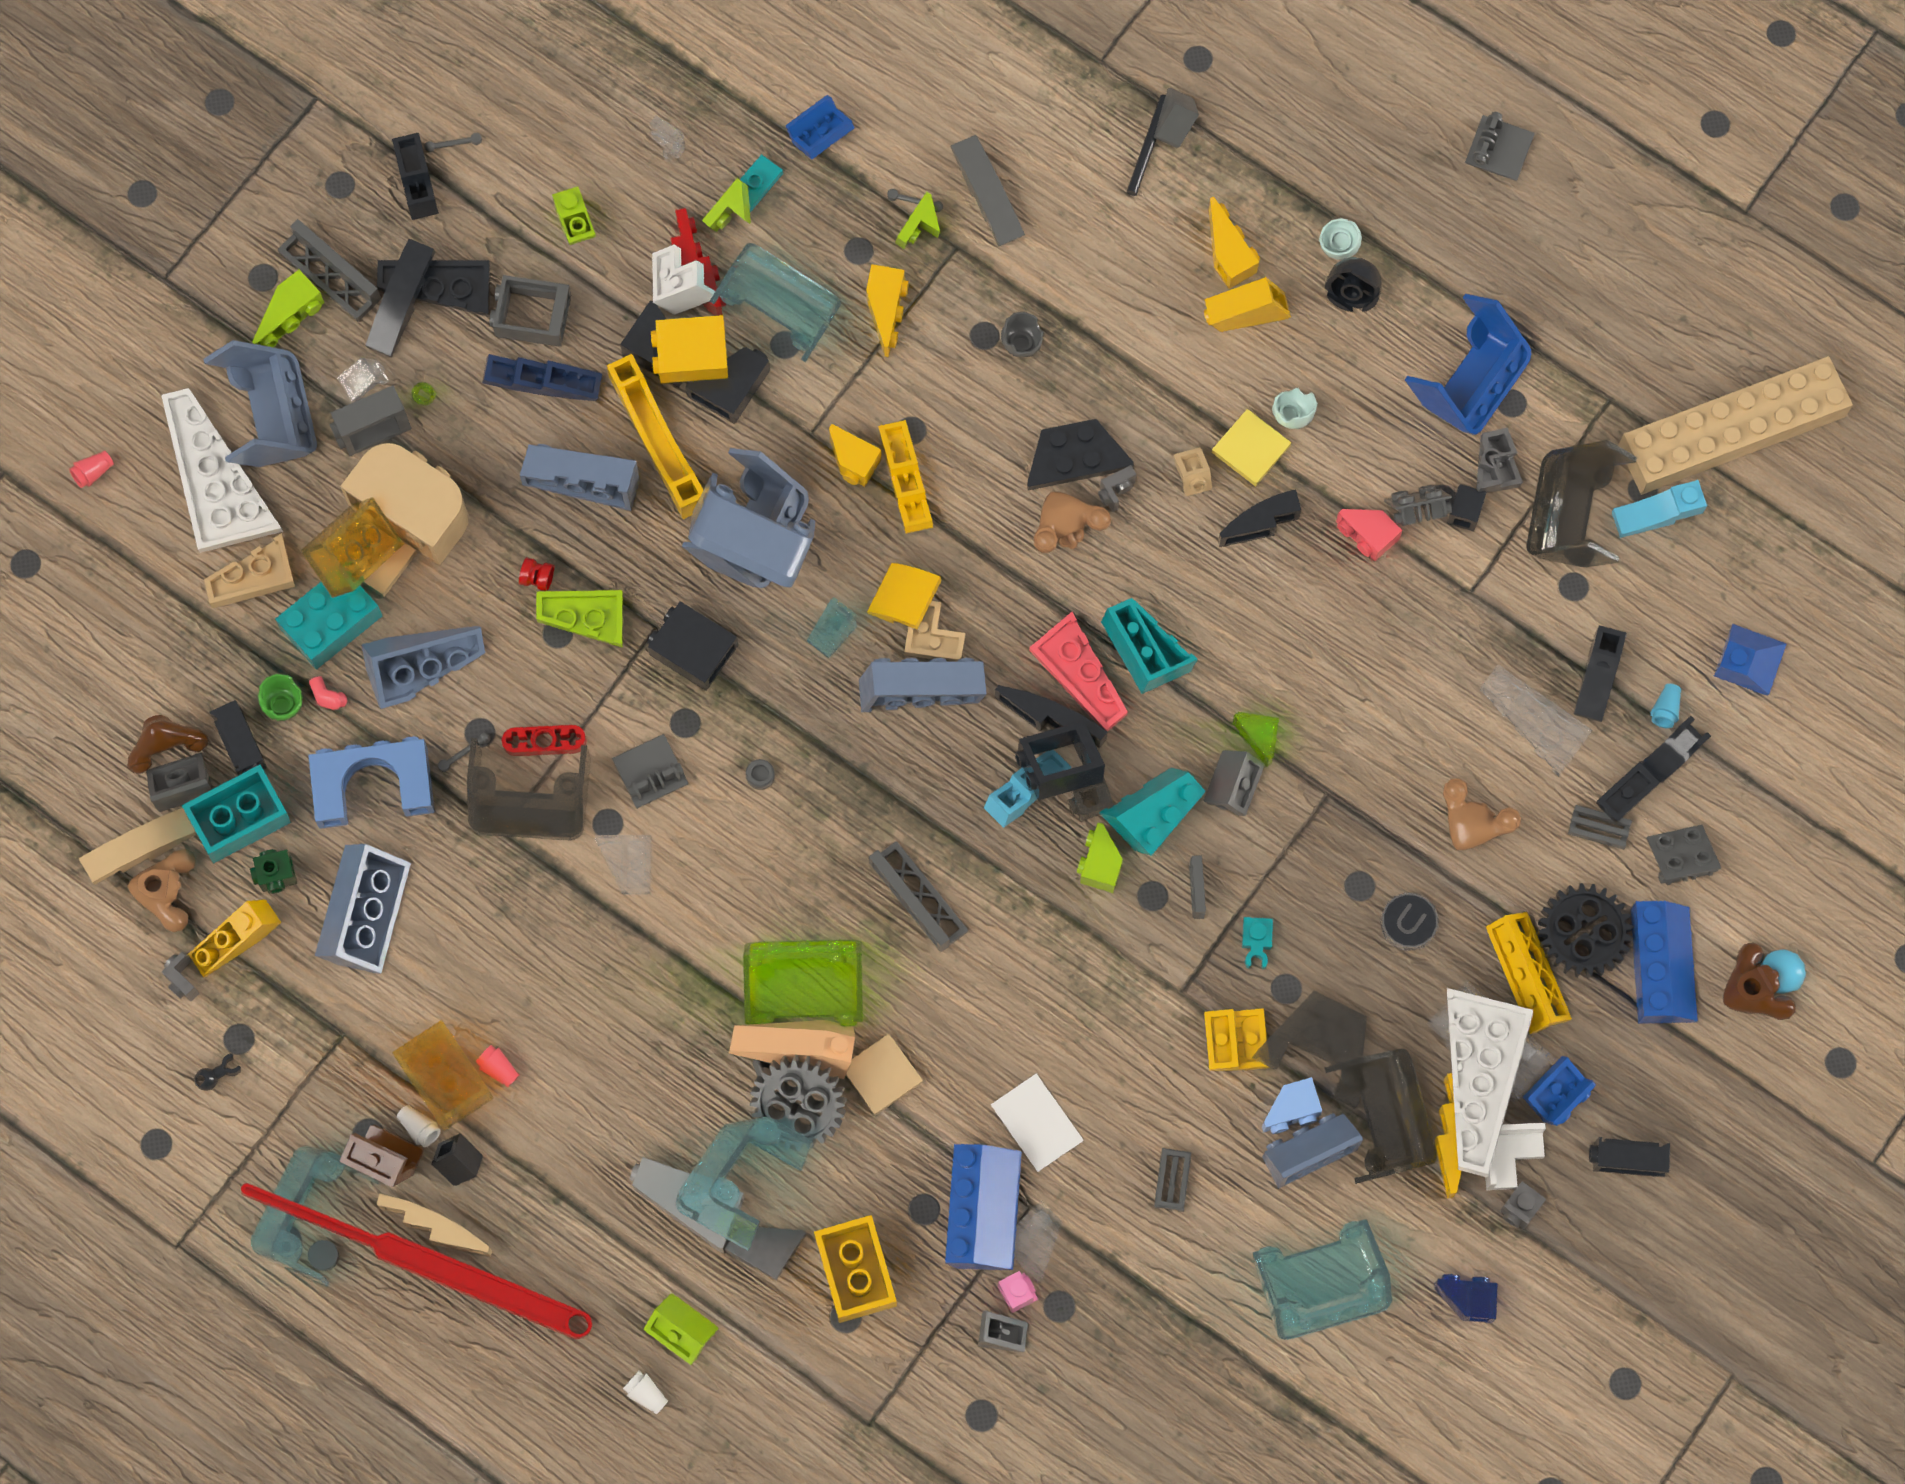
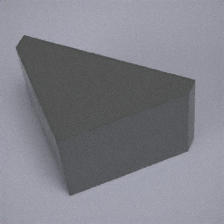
M1171 87L1168 88L1154 138L1179 148L1199 116L1194 98Z
M982 1311L978 1347L1025 1352L1028 1322L989 1311Z

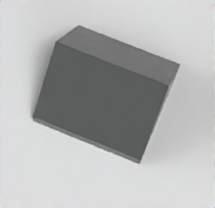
M202 752L146 771L149 796L159 812L181 806L213 789Z

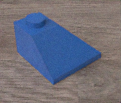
M1732 624L1714 677L1768 696L1786 643Z

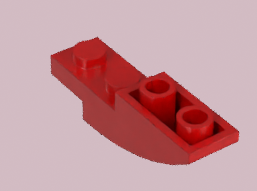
M686 208L675 210L680 236L670 238L671 245L681 248V266L696 260L704 265V285L716 291L717 298L702 305L715 316L723 315L722 307L727 306L724 291L717 289L716 282L720 281L717 264L711 265L710 257H703L700 242L694 243L692 234L697 233L694 217L688 218Z

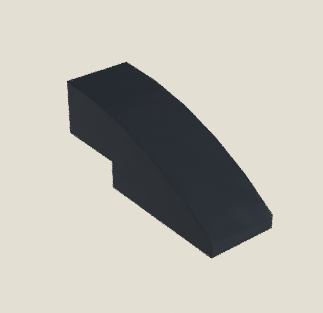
M419 132L393 138L392 142L411 219L415 220L439 214Z
M1296 489L1265 499L1240 514L1220 532L1219 548L1274 536L1276 524L1299 520L1301 507Z

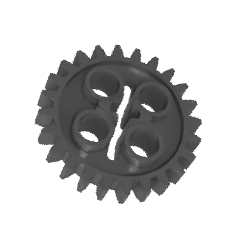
M795 1055L791 1063L786 1056H783L780 1065L773 1060L769 1066L770 1069L766 1067L762 1069L761 1076H757L754 1082L756 1086H753L750 1093L754 1096L751 1099L750 1106L757 1107L754 1109L752 1117H761L757 1127H768L765 1134L766 1137L774 1133L777 1135L775 1143H779L783 1138L786 1139L787 1148L794 1141L797 1142L798 1148L802 1149L806 1141L813 1148L816 1139L823 1144L827 1138L826 1135L834 1136L835 1128H840L842 1120L840 1118H843L846 1110L842 1107L845 1106L847 1098L840 1097L845 1088L836 1087L839 1077H829L830 1067L822 1071L820 1069V1060L813 1066L810 1064V1056H807L803 1063L800 1062L798 1055ZM785 1080H793L798 1086H789ZM812 1094H820L824 1100L818 1101L813 1098ZM778 1103L782 1105L785 1110H777L776 1108H774L773 1104ZM799 1118H807L811 1124H804Z

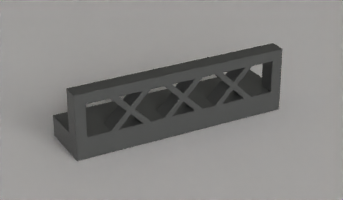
M297 219L290 226L293 235L277 249L279 254L294 267L300 269L310 281L359 322L381 300L378 288ZM299 241L305 246V256H293L288 250ZM322 261L325 264V273L313 274L310 271V262ZM329 279L344 280L345 291L331 290ZM349 296H362L367 302L358 311H355L349 305Z
M897 841L881 853L879 850H876L869 856L871 867L940 953L968 932L966 926ZM896 851L903 859L902 870L893 869L885 858ZM906 864L911 869V871L905 870ZM904 875L914 876L920 880V892H914L904 883ZM923 887H925L929 893H923ZM922 898L935 899L939 904L938 913L930 914L921 904ZM941 909H943L947 915H941ZM940 920L953 921L959 930L948 937L939 926Z

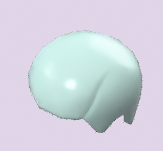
M1343 218L1331 220L1322 228L1319 238L1324 253L1336 260H1343L1355 255L1361 246L1362 240L1361 232L1355 222Z
M1295 388L1290 391L1281 392L1275 397L1272 413L1282 426L1289 429H1301L1312 421L1318 403L1312 392L1303 394L1299 388Z

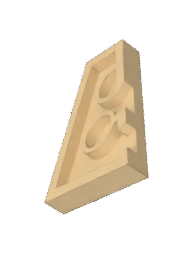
M282 533L274 537V541L265 547L260 548L259 546L252 550L251 555L238 563L232 562L204 579L212 609L295 587Z

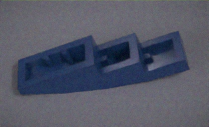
M488 354L482 383L544 396L597 401L602 373L549 360L545 364L520 357L517 360Z

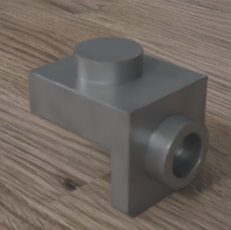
M182 951L179 955L175 954L164 964L165 969L162 973L171 982L168 988L179 999L185 995L192 1001L200 993L180 974L191 963L190 958Z

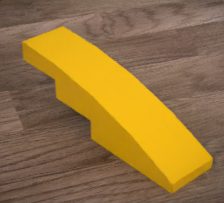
M906 420L878 426L905 534L933 528L918 461Z
M1452 1073L1447 1074L1444 1078L1449 1104H1444L1439 1109L1444 1135H1439L1434 1140L1447 1199L1453 1198L1457 1193L1461 1170H1458Z

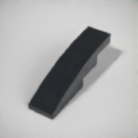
M408 239L377 311L365 345L367 348L392 358L414 312V303L425 282L424 275L435 255L433 248Z
M998 685L995 689V698L1038 731H1041L1047 723L1056 729L1084 721L1098 748L1107 740L1108 732L1085 716L1055 701L1006 686Z

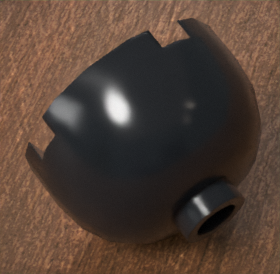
M1349 257L1339 261L1333 266L1325 282L1329 301L1336 307L1349 312H1353L1352 307L1362 308V312L1372 309L1377 304L1381 294L1382 278L1380 273L1371 262L1363 258Z

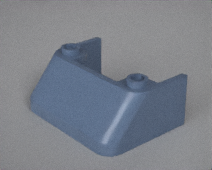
M232 340L203 359L204 364L226 368L229 382L239 390L248 391L258 439L250 440L239 449L225 457L226 462L263 467L305 457L316 450L317 441L299 362L293 353L284 349Z
M730 448L728 453L745 467L740 478L741 490L750 498L745 508L786 527L790 522L800 521L809 502L806 489L761 451ZM684 541L682 545L684 549L708 568L744 584L764 588L771 582L696 546L692 542Z
M712 473L693 510L688 536L689 540L696 546L776 584L792 587L814 538L816 521L810 518L808 524L802 521L790 522L787 527L737 504L733 490L723 484L716 485L718 475Z

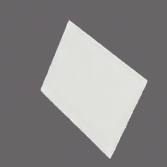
M1037 1073L991 1104L1037 1172L1084 1141Z

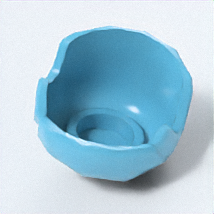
M1780 949L1767 954L1761 965H1768L1773 970L1778 971L1780 986L1776 993L1785 994L1797 991L1806 978L1804 962L1798 954L1787 949Z

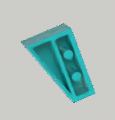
M1133 598L1108 608L1101 620L1141 694L1191 672L1198 660L1192 653L1188 654L1177 643L1178 640L1173 635L1169 636L1157 625L1158 621Z
M1171 767L1145 783L1142 789L1132 795H1126L1121 798V802L1110 809L1105 808L1099 813L1134 851L1152 856L1206 790L1189 772Z

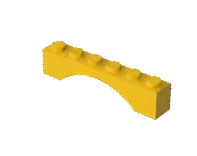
M630 354L606 365L609 379L682 519L691 516L703 489L669 431L634 356Z

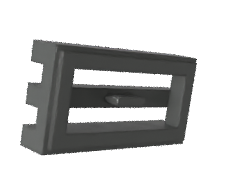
M1575 805L1568 835L1624 850L1632 820L1622 818L1616 824L1604 812ZM1581 815L1599 821L1607 822L1610 824L1618 825L1623 827V829L1598 823L1588 819L1580 818L1578 816ZM1576 824L1621 836V838L1618 840L1578 829Z
M1202 855L1192 856L1189 861L1192 918L1204 919L1206 905Z
M1162 1148L1154 1208L1184 1212L1192 1152ZM1168 1155L1173 1156L1167 1202L1161 1201ZM1181 1157L1184 1158L1179 1203H1173L1178 1160Z

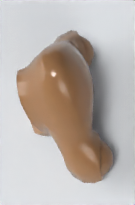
M1050 492L1042 506L1040 525L1033 537L1034 546L1041 553L1052 552L1056 549L1057 543L1062 547L1075 549L1084 538V526L1089 525L1092 529L1098 531L1106 530L1111 524L1110 513L1103 507L1086 504L1066 493Z
M1460 778L1450 779L1444 785L1443 796L1448 808L1449 831L1456 850L1475 848L1498 836L1512 833L1520 827L1521 816L1518 810L1508 807L1501 810L1496 818H1494L1495 813L1488 808L1486 803L1465 802L1468 794L1467 783Z
M186 849L174 851L162 861L138 873L127 885L134 898L152 912L165 929L172 932L181 931L188 924V914L181 908L172 906V902L177 898L178 889L181 888L179 873H188L194 869L196 863L193 852Z

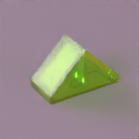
M1244 712L1236 713L1232 724L1265 766L1269 767L1274 758L1279 718Z

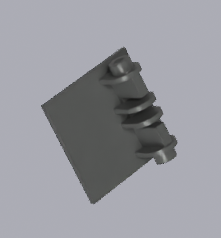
M1492 112L1489 116L1483 115L1465 163L1517 181L1535 133L1503 122L1502 114L1499 112Z
M1435 485L1422 486L1419 488V492L1408 494V491L1394 492L1391 494L1392 498L1384 499L1386 504L1398 510V513H1394L1396 525L1416 523V518L1419 523L1422 522L1421 505H1423L1427 521L1431 520V517L1432 519L1447 517V514L1452 513L1450 502H1445L1446 499L1452 498L1451 495L1440 488H1436Z
M664 734L612 758L636 809L689 784L684 775L683 768L678 763Z
M1703 825L1647 837L1649 846L1661 871L1658 873L1661 884L1666 883L1668 886L1671 883L1679 882L1680 878L1686 882L1688 881V876L1692 880H1695L1696 876H1712L1713 872L1721 869V865Z

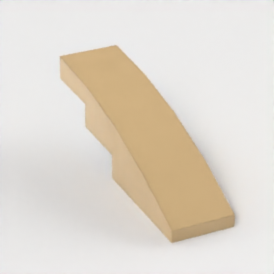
M180 808L122 834L83 855L79 860L93 884L96 885L120 870L124 873L148 858L150 861L196 835V832L184 809Z
M379 1193L377 1206L380 1210L405 1215L403 1223L407 1228L431 1232L429 1241L433 1245L491 1257V1248L464 1227L420 1205Z

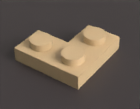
M931 601L918 629L908 626L904 655L927 659L945 658L947 662H957V660L962 659L965 633L938 629L941 602Z

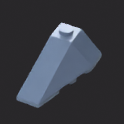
M480 626L388 637L362 644L366 671L380 709L416 697L415 693L428 685L432 687L439 682V678L452 670L457 671L485 654Z

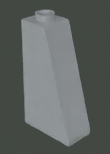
M642 1157L640 1164L635 1163L630 1175L634 1190L718 1252L724 1253L745 1199L744 1193Z

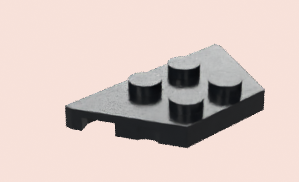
M1097 419L1043 429L1039 436L1030 470L1027 490L1108 475L1130 465L1134 469V462Z

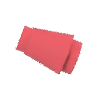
M104 450L101 453L74 462V466L69 469V472L80 488L86 485L90 487L114 463L110 455Z
M490 1045L475 1061L480 1066L479 1070L504 1084L507 1088L520 1075L499 1047L496 1049Z

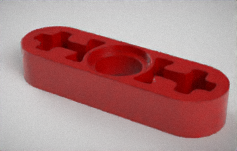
M577 725L514 727L506 730L502 736L504 750L511 756L575 754L585 748L587 741L583 729ZM544 733L549 734L552 737V743L545 748L539 747L536 744L537 737ZM556 733H560L561 739L570 738L571 733H576L577 738L581 739L576 740L573 746L570 745L568 740H561V747H557ZM531 734L532 748H528L527 742L518 743V748H512L511 743H508V741L513 740V736H518L520 741H528L527 735Z

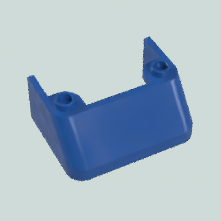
M1465 293L1463 299L1475 315L1467 327V339L1472 345L1469 353L1445 387L1438 382H1431L1407 376L1405 382L1426 409L1462 432L1476 435L1485 427L1528 365L1531 358V348L1499 301Z

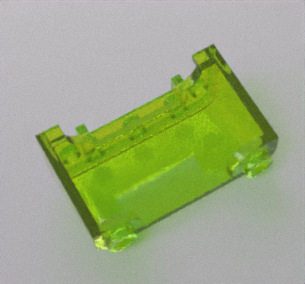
M759 941L745 944L743 952L745 1024H766L774 1022L775 1018L834 1017V1020L839 1021L841 1026H855L858 1024L857 1022H863L861 941Z

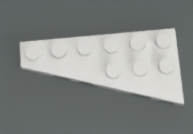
M187 388L161 395L199 552L202 553L283 532L241 466L226 462L225 457L231 454V451L190 389Z
M1447 988L1458 1170L1488 1177L1532 1020L1533 1010Z

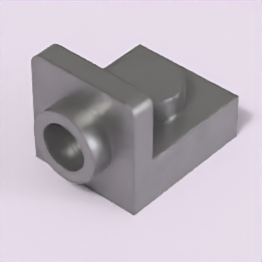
M1131 465L1101 480L1098 495L1103 505H1109L1112 512L1118 510L1119 500L1115 493L1119 495L1131 490L1133 484H1135L1136 473Z
M1522 1181L1500 1212L1504 1214L1503 1218L1507 1223L1515 1228L1520 1226L1525 1229L1546 1199Z

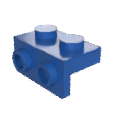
M829 95L820 99L786 125L793 145L811 160L855 128L852 120L836 108L832 97Z
M1561 1056L1523 1096V1099L1543 1122L1557 1126L1567 1121L1571 1116V1111L1590 1097L1591 1090L1596 1084L1593 1080L1586 1079L1568 1057Z

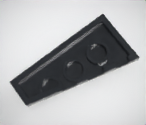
M378 260L377 288L379 291H386L398 260ZM432 260L424 275L425 282L416 300L489 317L490 261Z

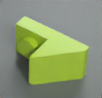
M739 178L732 183L702 220L716 232L719 228L723 229L728 225L733 211L749 224L751 223L748 185Z
M927 191L896 238L895 244L905 249L908 243L913 245L922 232L918 227H921L937 238L939 237L940 228L932 195Z

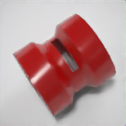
M526 557L520 570L519 584L527 587L534 585L538 590L548 591L553 580L555 565L547 562L540 564L535 559Z

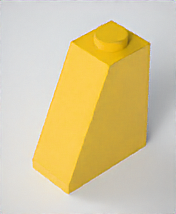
M1267 277L1205 299L1207 307L1204 310L1205 319L1208 325H1212L1219 332L1291 318L1285 292Z

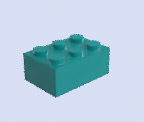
M341 565L276 617L275 620L280 630L317 670L383 615L376 602Z
M261 765L182 805L213 864L291 823L284 806Z

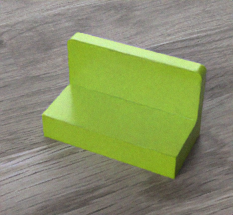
M671 1293L654 1309L643 1330L692 1365L705 1344L715 1335L718 1326Z

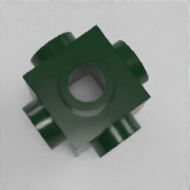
M275 849L261 852L260 856L253 858L254 867L250 868L254 885L258 884L263 892L268 891L269 894H275L284 891L287 886L298 884L292 857L287 849L278 852Z

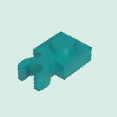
M1243 918L1242 948L1250 949L1245 959L1246 968L1250 969L1251 959L1255 957L1261 960V969L1266 968L1268 958L1263 949L1271 950L1273 919Z

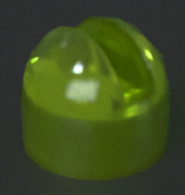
M420 382L413 387L412 398L416 403L426 406L435 400L436 392L430 384ZM422 390L430 394V398L427 399L418 395L419 391Z

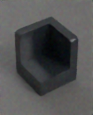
M1460 484L1447 524L1474 532L1487 492H1478L1476 488Z
M459 1133L438 1143L431 1165L453 1186H457L477 1176L483 1155Z

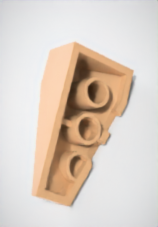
M828 1020L734 1025L729 1054L769 1063L775 1060L779 1065L783 1056H786L790 1063L795 1055H798L800 1062L803 1063L806 1057L810 1056L811 1065L814 1066L820 1060V1069L822 1071L830 1067L829 1076H838L840 1079H844L852 1059L855 1041L854 1027Z

